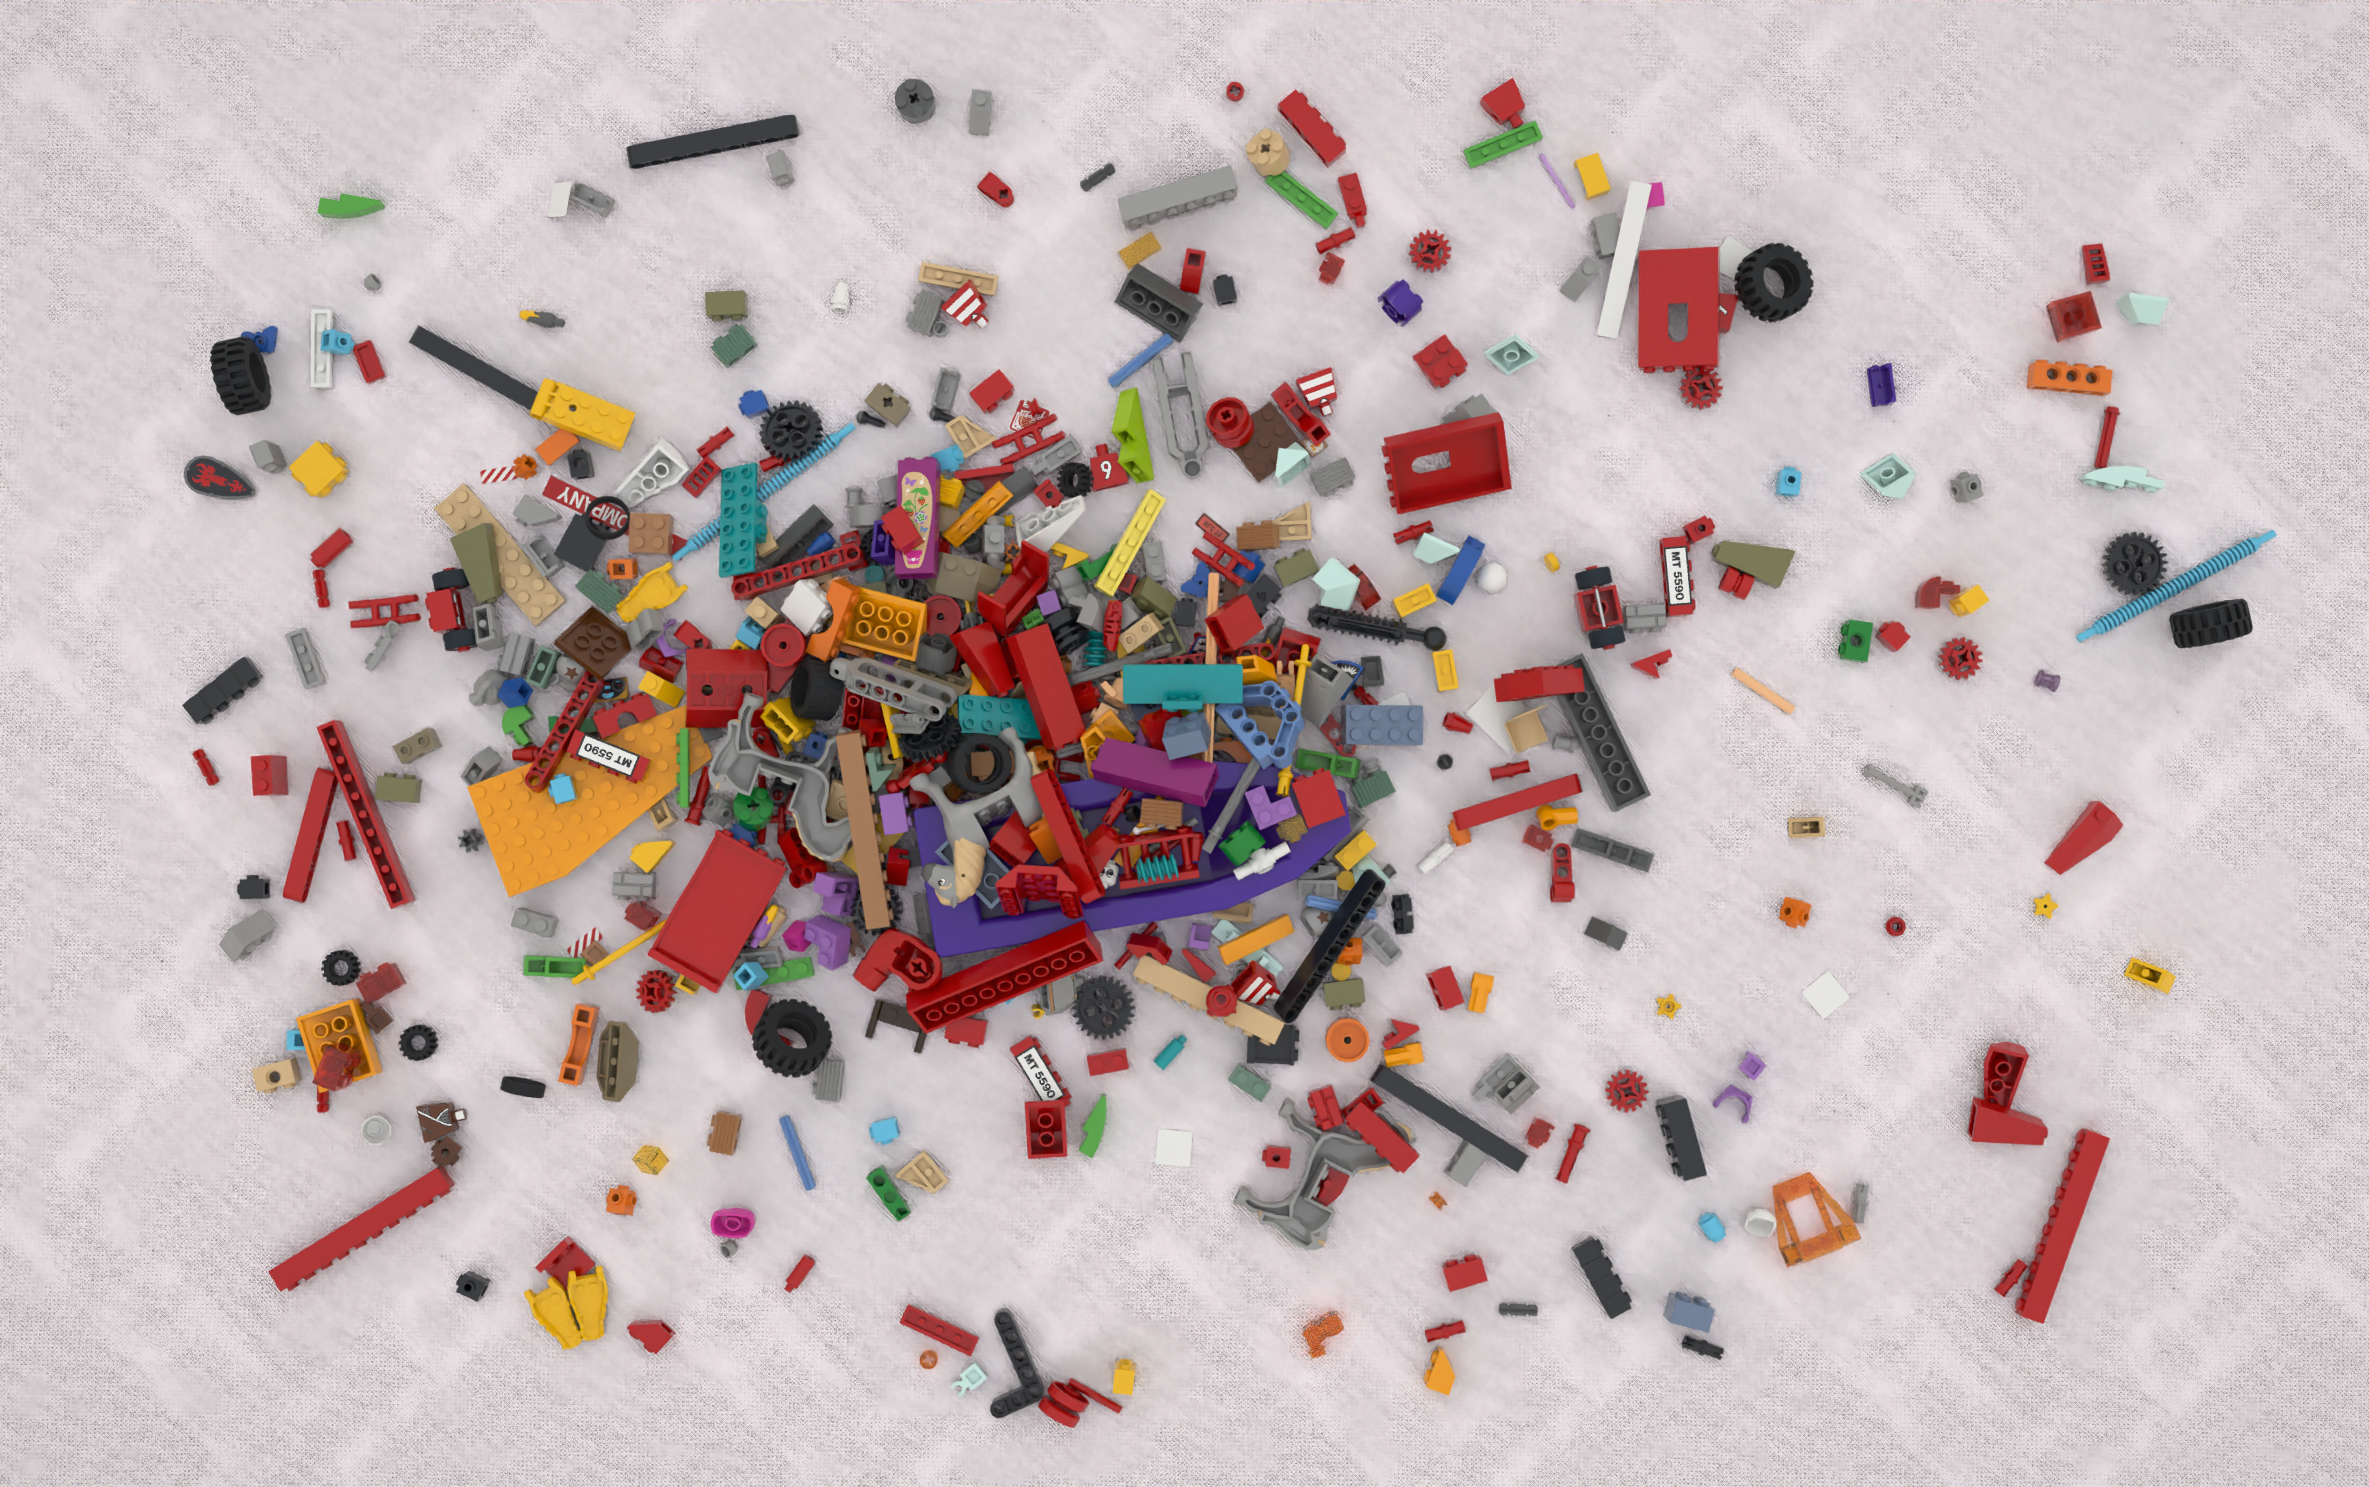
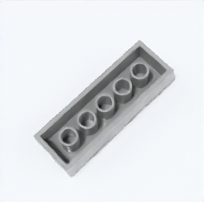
M1229 165L1118 198V203L1125 229L1132 231L1141 228V225L1149 223V225L1157 224L1163 218L1174 219L1183 212H1186V214L1194 213L1200 207L1211 208L1220 201H1223V203L1231 202L1234 200V197H1237L1238 187L1232 167Z

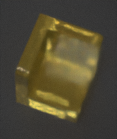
M643 1145L632 1159L642 1173L658 1175L669 1161L659 1147Z

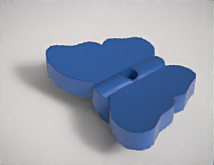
M269 326L262 333L256 332V334L245 331L241 334V337L251 338L260 349V353H274L278 328Z
M1205 562L1198 564L1196 576L1194 575L1192 580L1186 581L1181 585L1180 590L1182 592H1187L1190 595L1194 594L1195 597L1200 598L1207 596L1210 570L1206 567Z

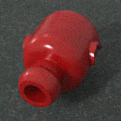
M1229 984L1213 987L1206 996V1013L1217 1018H1225L1232 1013L1236 1014L1237 997L1233 991L1234 988Z

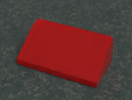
M652 646L645 650L639 659V667L670 683H674L684 662L674 657H664L660 650Z

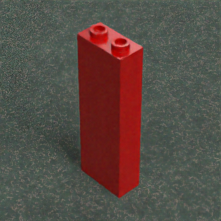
M1048 623L1007 637L1009 649L1045 749L1058 751L1064 749V744L1066 743L1072 745L1080 742V737L1086 730Z

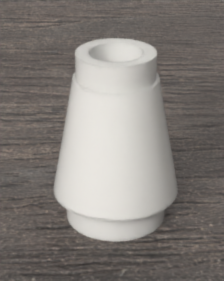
M836 284L830 304L832 311L846 313L848 308H850L848 284Z

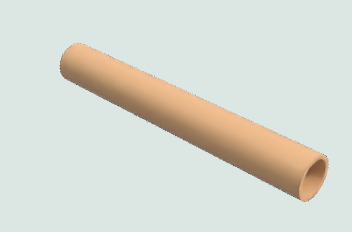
M1736 667L1731 675L1789 715L1795 709L1794 705Z

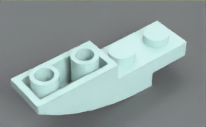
M2133 466L2106 467L2079 477V480L2084 481L2085 485L2093 487L2101 485L2108 491H2116V489L2125 486L2129 488L2142 487L2145 492L2155 493L2163 489L2165 483L2163 480L2146 477L2148 469Z

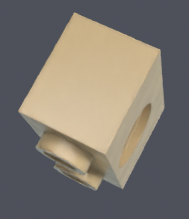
M1150 613L1119 636V641L1129 654L1162 631L1164 627L1154 613Z
M296 1058L252 1069L257 1092L264 1090L265 1094L277 1091L276 1087L282 1085L284 1089L296 1086L295 1082L302 1080ZM275 1072L280 1074L279 1082L274 1078Z

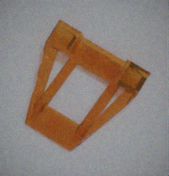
M1810 1172L1772 1187L1775 1217L1777 1220L1778 1246L1787 1267L1812 1261L1861 1239L1853 1219L1843 1211L1840 1205L1833 1200ZM1812 1194L1827 1232L1801 1242L1786 1203ZM1823 1199L1840 1220L1841 1225L1833 1226ZM1783 1220L1785 1222L1788 1233L1792 1240V1244L1789 1245L1787 1243Z

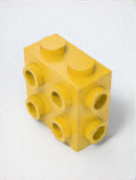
M316 441L288 467L293 472L291 476L297 482H302L306 486L304 488L305 491L312 497L314 495L319 498L328 496L332 492V488L337 483L343 482L347 477L346 474L350 472L345 467L347 463L341 457H336L332 453L334 451L333 448L326 442L323 444Z
M790 696L783 699L779 698L775 702H769L763 708L764 713L760 716L764 720L765 725L773 729L778 734V738L786 744L794 741L797 743L802 738H808L813 733L812 728L816 725L812 719L796 717L791 709Z

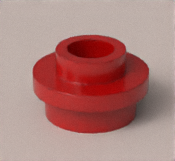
M1891 917L1887 920L1885 928L1891 936H1900L1904 933L1906 925L1903 919ZM1894 923L1898 924V928L1896 930H1893L1892 925Z

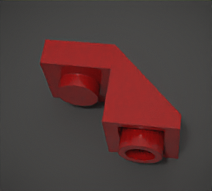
M1131 933L1125 945L1138 959L1150 952L1154 959L1158 960L1162 965L1169 962L1172 954L1171 948L1160 937Z

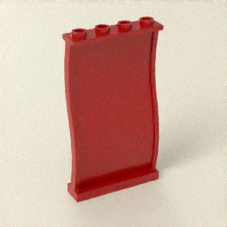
M725 828L723 831L716 830L715 836L703 859L672 909L652 948L647 953L651 958L714 993L721 991L723 983L789 869L784 866L786 862L777 857L773 860L767 856L768 852L761 848L756 850L750 847L751 843L743 838L739 841L733 837L734 833Z

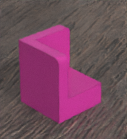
M1662 182L1649 183L1652 186L1646 211L1651 207L1664 206Z
M795 920L782 934L789 950L804 952L812 943L804 939L805 921Z

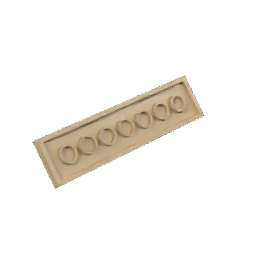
M465 483L434 508L456 535L480 524L492 523L501 587L535 626H539L566 602L565 598L548 579L541 575L526 553Z

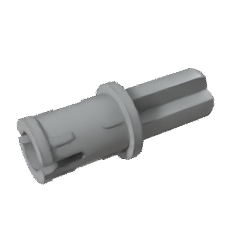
M1856 1183L1855 1199L1852 1201L1854 1203L1852 1222L1862 1224L1864 1223L1866 1205H1868L1866 1201L1869 1185L1863 1184L1861 1192L1862 1184Z

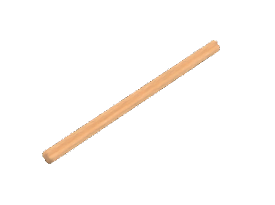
M1209 573L1207 617L1218 609V573ZM1207 626L1205 664H1216L1217 643ZM1204 704V713L1211 730L1208 751L1202 752V761L1213 763L1215 704Z

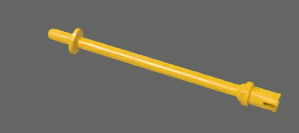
M1307 644L1302 645L1300 660H1295L1294 662L1298 666V674L1293 702L1296 701L1299 705H1301L1306 668L1312 666V663L1307 661L1309 646ZM1291 765L1278 772L1279 782L1276 792L1278 796H1281V794L1282 797L1289 796L1290 782L1293 780V774L1290 771Z
M667 919L593 966L584 965V971L575 976L571 983L577 985L587 978L594 980L596 972L658 934Z

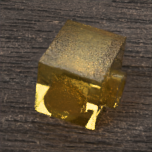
M1301 814L1278 822L1279 827L1276 828L1279 838H1284L1285 841L1290 840V843L1302 839L1300 835L1308 832Z

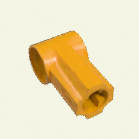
M1542 805L1536 811L1541 828L1545 831L1553 830L1558 825L1577 824L1578 822L1576 807L1553 809L1550 805Z
M1478 972L1473 973L1468 1010L1479 1013L1485 1012L1494 976Z
M1421 1042L1383 1050L1386 1067L1424 1062Z

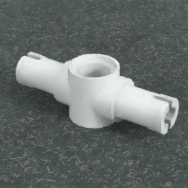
M1286 842L1271 850L1269 848L1267 850L1261 848L1251 854L1247 863L1234 869L1233 872L1238 881L1252 873L1263 874L1274 867L1276 860L1291 851Z

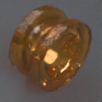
M1436 1191L1434 1196L1428 1197L1440 1210H1442L1443 1205L1448 1204Z
M933 1350L924 1351L920 1356L921 1366L924 1369H932L936 1366L938 1361L936 1352ZM926 1355L934 1358L931 1362L932 1364L924 1362Z

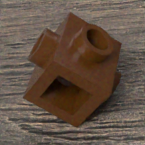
M446 1136L442 1142L438 1140L431 1148L433 1151L431 1155L434 1157L432 1161L440 1168L443 1165L445 1167L453 1166L459 1160L460 1156L458 1154L463 1148ZM444 1150L449 1151V1154L447 1156L442 1155V1152Z

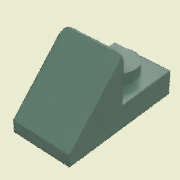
M871 747L866 753L872 789L877 791L897 764L882 766V753H879L878 747Z

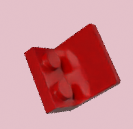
M568 1236L535 1268L540 1273L546 1270L568 1292L569 1271H575L576 1277L586 1275L595 1266V1262Z

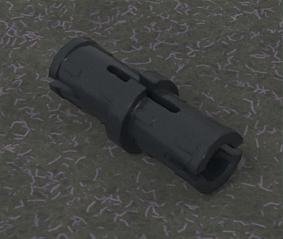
M1685 1335V1341H1682V1348L1698 1352L1701 1356L1707 1355L1721 1360L1722 1356L1720 1354L1723 1355L1724 1348L1709 1344L1706 1340L1700 1341Z

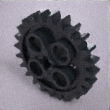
M788 400L786 406L780 402V408L773 406L774 412L767 411L769 417H763L762 419L765 424H760L762 429L759 432L762 437L760 440L762 444H765V450L771 456L775 455L777 460L782 457L786 462L790 457L794 462L796 456L802 460V454L810 456L808 451H815L813 445H820L817 438L823 437L821 432H819L823 430L822 425H820L822 421L812 406L807 408L805 402L800 406L798 400L792 405L790 400ZM787 418L786 422L780 423L783 419ZM802 421H806L804 425H799ZM783 436L780 441H776L778 437ZM802 439L800 443H795L796 440Z
M2132 532L2130 535L2125 533L2123 538L2121 536L2116 537L2117 542H2110L2112 548H2105V551L2109 554L2102 556V558L2107 560L2106 563L2102 564V566L2107 567L2103 574L2110 575L2106 581L2113 580L2114 582L2111 587L2119 586L2118 592L2125 589V595L2132 592L2133 596L2139 594V591L2141 594H2145L2147 590H2154L2153 585H2160L2157 579L2162 580L2165 578L2161 572L2167 571L2166 568H2163V565L2167 564L2168 561H2164L2162 558L2167 554L2160 553L2163 546H2156L2158 540L2151 542V535L2144 538V532L2139 533L2138 536L2136 532ZM2128 546L2133 548V555L2128 553ZM2146 555L2151 558L2150 564H2147L2145 561ZM2119 563L2124 565V572L2119 570ZM2137 572L2142 576L2141 581L2136 579Z
M945 713L939 721H930L921 734L900 733L901 737L898 738V746L902 755L906 756V759L911 758L912 761L918 759L921 762L925 758L926 761H929L930 757L936 759L939 754L944 756V751L950 752V747H956L955 742L960 741L959 736H962V728L958 719L953 714L949 716L948 713Z
M1102 976L1101 981H1099L1098 977H1094V983L1087 980L1088 987L1085 985L1080 986L1083 992L1076 991L1079 999L1074 1001L1077 1003V1006L1072 1007V1009L1077 1010V1013L1073 1017H1079L1080 1020L1076 1022V1025L1083 1024L1081 1031L1088 1029L1087 1036L1094 1033V1039H1098L1099 1035H1101L1102 1040H1106L1108 1034L1110 1039H1113L1114 1032L1120 1036V1029L1127 1031L1128 1029L1125 1024H1132L1129 1017H1135L1131 1010L1136 1009V1007L1131 1006L1130 1003L1135 1001V999H1129L1128 996L1132 991L1125 992L1127 985L1120 987L1121 980L1113 983V977H1110L1108 981L1105 976ZM1098 989L1103 990L1105 993L1103 1000H1099L1096 997ZM1089 998L1093 999L1100 1005L1106 1003V1008L1112 1012L1117 1013L1119 1017H1115L1109 1011L1101 1012L1102 1008L1096 1004L1091 1003L1089 1001ZM1115 999H1119L1122 1003L1119 1010L1113 1007ZM1088 1006L1095 1009L1093 1017L1088 1016L1086 1013ZM1105 1016H1109L1112 1019L1110 1027L1105 1026L1103 1023Z

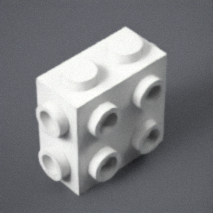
M813 579L799 580L795 583L791 594L785 598L780 610L805 636L819 633L822 631L825 621L833 614V609L826 599L827 593Z

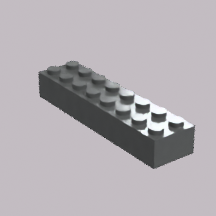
M1583 653L1556 665H1574V668H1582L1585 692L1557 695L1556 697L1611 811L1617 812L1650 796L1648 787Z

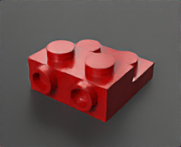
M1445 334L1413 356L1414 361L1434 389L1439 386L1441 389L1451 382L1449 379L1454 375L1459 377L1467 371L1465 368L1468 363L1458 349L1454 348Z

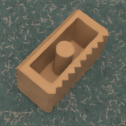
M1272 520L1261 521V525H1254V522H1245L1243 526L1236 527L1237 550L1239 551L1280 548L1279 525L1273 524Z
M1143 798L1140 823H1145V827L1157 828V824L1165 825V829L1177 830V826H1182L1184 802Z
M718 1111L716 1115L713 1114L711 1119V1126L714 1127L713 1133L709 1134L707 1140L710 1152L731 1156L735 1154L742 1115Z

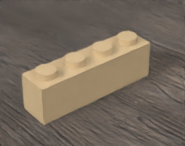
M1254 706L1244 707L1248 717L1255 720L1259 730L1266 733L1268 739H1276L1282 719L1276 716L1274 710ZM1217 714L1215 732L1225 735L1233 734Z

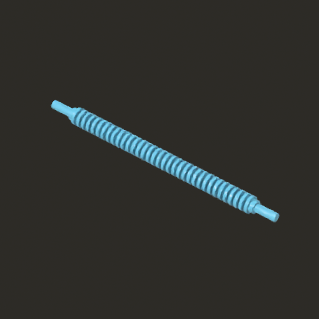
M851 422L837 433H829V439L825 436L824 439L826 441L824 442L821 439L820 442L822 444L817 445V448L814 446L815 451H808L810 456H802V460L796 458L797 463L792 461L793 466L788 464V470L784 467V473L780 470V476L776 473V478L770 477L772 481L766 480L768 484L762 483L764 487L759 485L758 488L760 490L757 489V500L766 501L764 496L767 499L770 498L768 494L774 495L772 491L777 493V487L781 490V484L785 487V481L789 484V478L793 481V475L797 478V472L801 475V469L805 472V466L809 469L811 467L809 463L814 465L813 460L818 462L817 457L822 459V453L826 456V450L830 453L831 450L829 448L835 449L833 445L840 446L841 439L856 429ZM720 516L717 517L719 521L713 520L715 524L709 523L711 527L706 525V530L701 528L702 533L697 531L698 536L693 534L694 539L688 538L687 545L672 555L675 562L690 551L700 550L698 545L701 548L704 547L703 543L705 545L708 544L707 539L711 542V536L714 539L716 538L715 533L718 536L720 535Z
M2270 530L2257 538L2249 537L2206 562L2199 564L2197 567L2175 577V579L2099 618V620L2094 621L2091 628L2076 635L2077 641L2082 642L2095 634L2103 635L2137 615L2144 613L2146 610L2168 600V598L2177 595V593H2181L2222 569L2229 567L2231 564L2258 551L2261 544L2276 537V532Z

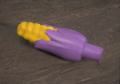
M771 905L752 931L754 937L749 945L753 948H757L760 941L765 940L768 936L778 911L776 905Z

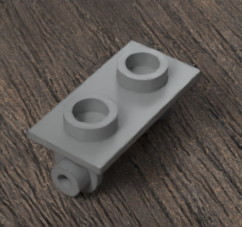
M894 713L890 716V722L895 726L891 732L921 734L931 720L923 718L920 714L904 715Z

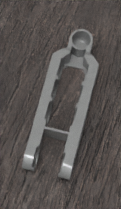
M1191 351L1181 353L1186 384L1167 387L1162 357L1152 358L1169 454L1181 462L1183 473L1187 478L1196 479L1202 473L1201 457L1208 449V442ZM1189 396L1198 445L1193 451L1181 452L1178 448L1169 398Z
M839 657L832 660L830 665V675L843 680L848 691L911 714H920L923 718L931 721H939L945 715L946 707H951L957 700L955 690L949 686L870 658H855L851 661ZM869 667L875 668L878 675L871 674ZM887 674L894 675L896 682L890 681ZM857 680L864 681L866 688L860 687ZM906 680H910L913 683L910 688L907 687ZM876 686L884 690L883 695L876 691ZM894 693H899L903 700H896ZM942 693L948 694L951 701H945L942 698ZM931 706L937 707L939 714H934L931 711Z

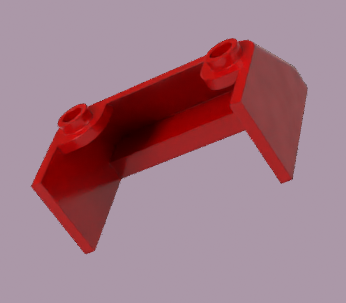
M1025 540L1021 542V554L1019 557L1016 556L1011 563L1012 574L992 597L981 591L977 594L978 612L987 622L991 621L993 629L1004 638H1007L1022 621L1021 618L1026 616L1037 603V595L1045 593L1049 585V554Z

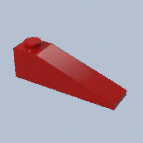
M2091 801L2044 863L2059 875L2063 874L2112 841L2122 828V822L2112 810L2100 801Z
M2006 1041L1989 1045L1983 1062L1984 1100L2007 1108L2011 1107L2029 1057L2024 1046Z

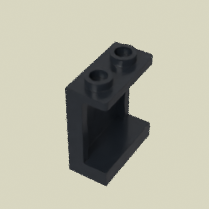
M575 513L553 555L585 572H588L590 568L594 571L595 567L593 566L607 540L600 539L589 531L586 525L585 513L581 516ZM588 517L593 528L600 532L612 533L609 531L611 527L602 522L597 525L592 522V517Z
M1285 1024L1276 1044L1271 1043L1270 1046L1260 1042V1037L1254 1034L1252 1037L1248 1036L1247 1063L1287 1064L1294 1066V1061H1298L1299 1049H1295V1041L1299 1042V1030H1296V1025Z

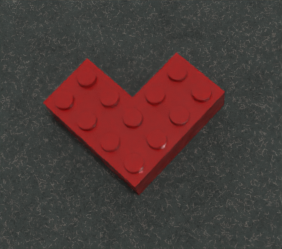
M1574 665L1514 670V673L1501 674V678L1494 679L1496 702L1521 701L1585 692L1582 668H1574Z

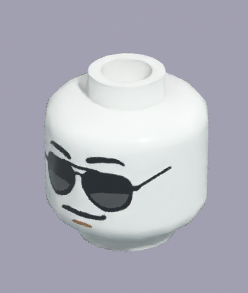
M1112 860L1108 861L1099 875L1105 889L1116 884L1119 872L1118 866Z

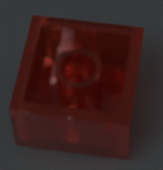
M2091 291L2056 300L2046 305L2057 343L2090 334L2102 328Z
M340 1042L327 1045L312 1083L333 1092L345 1089L347 1086L349 1087L354 1079L353 1071L361 1062V1051Z

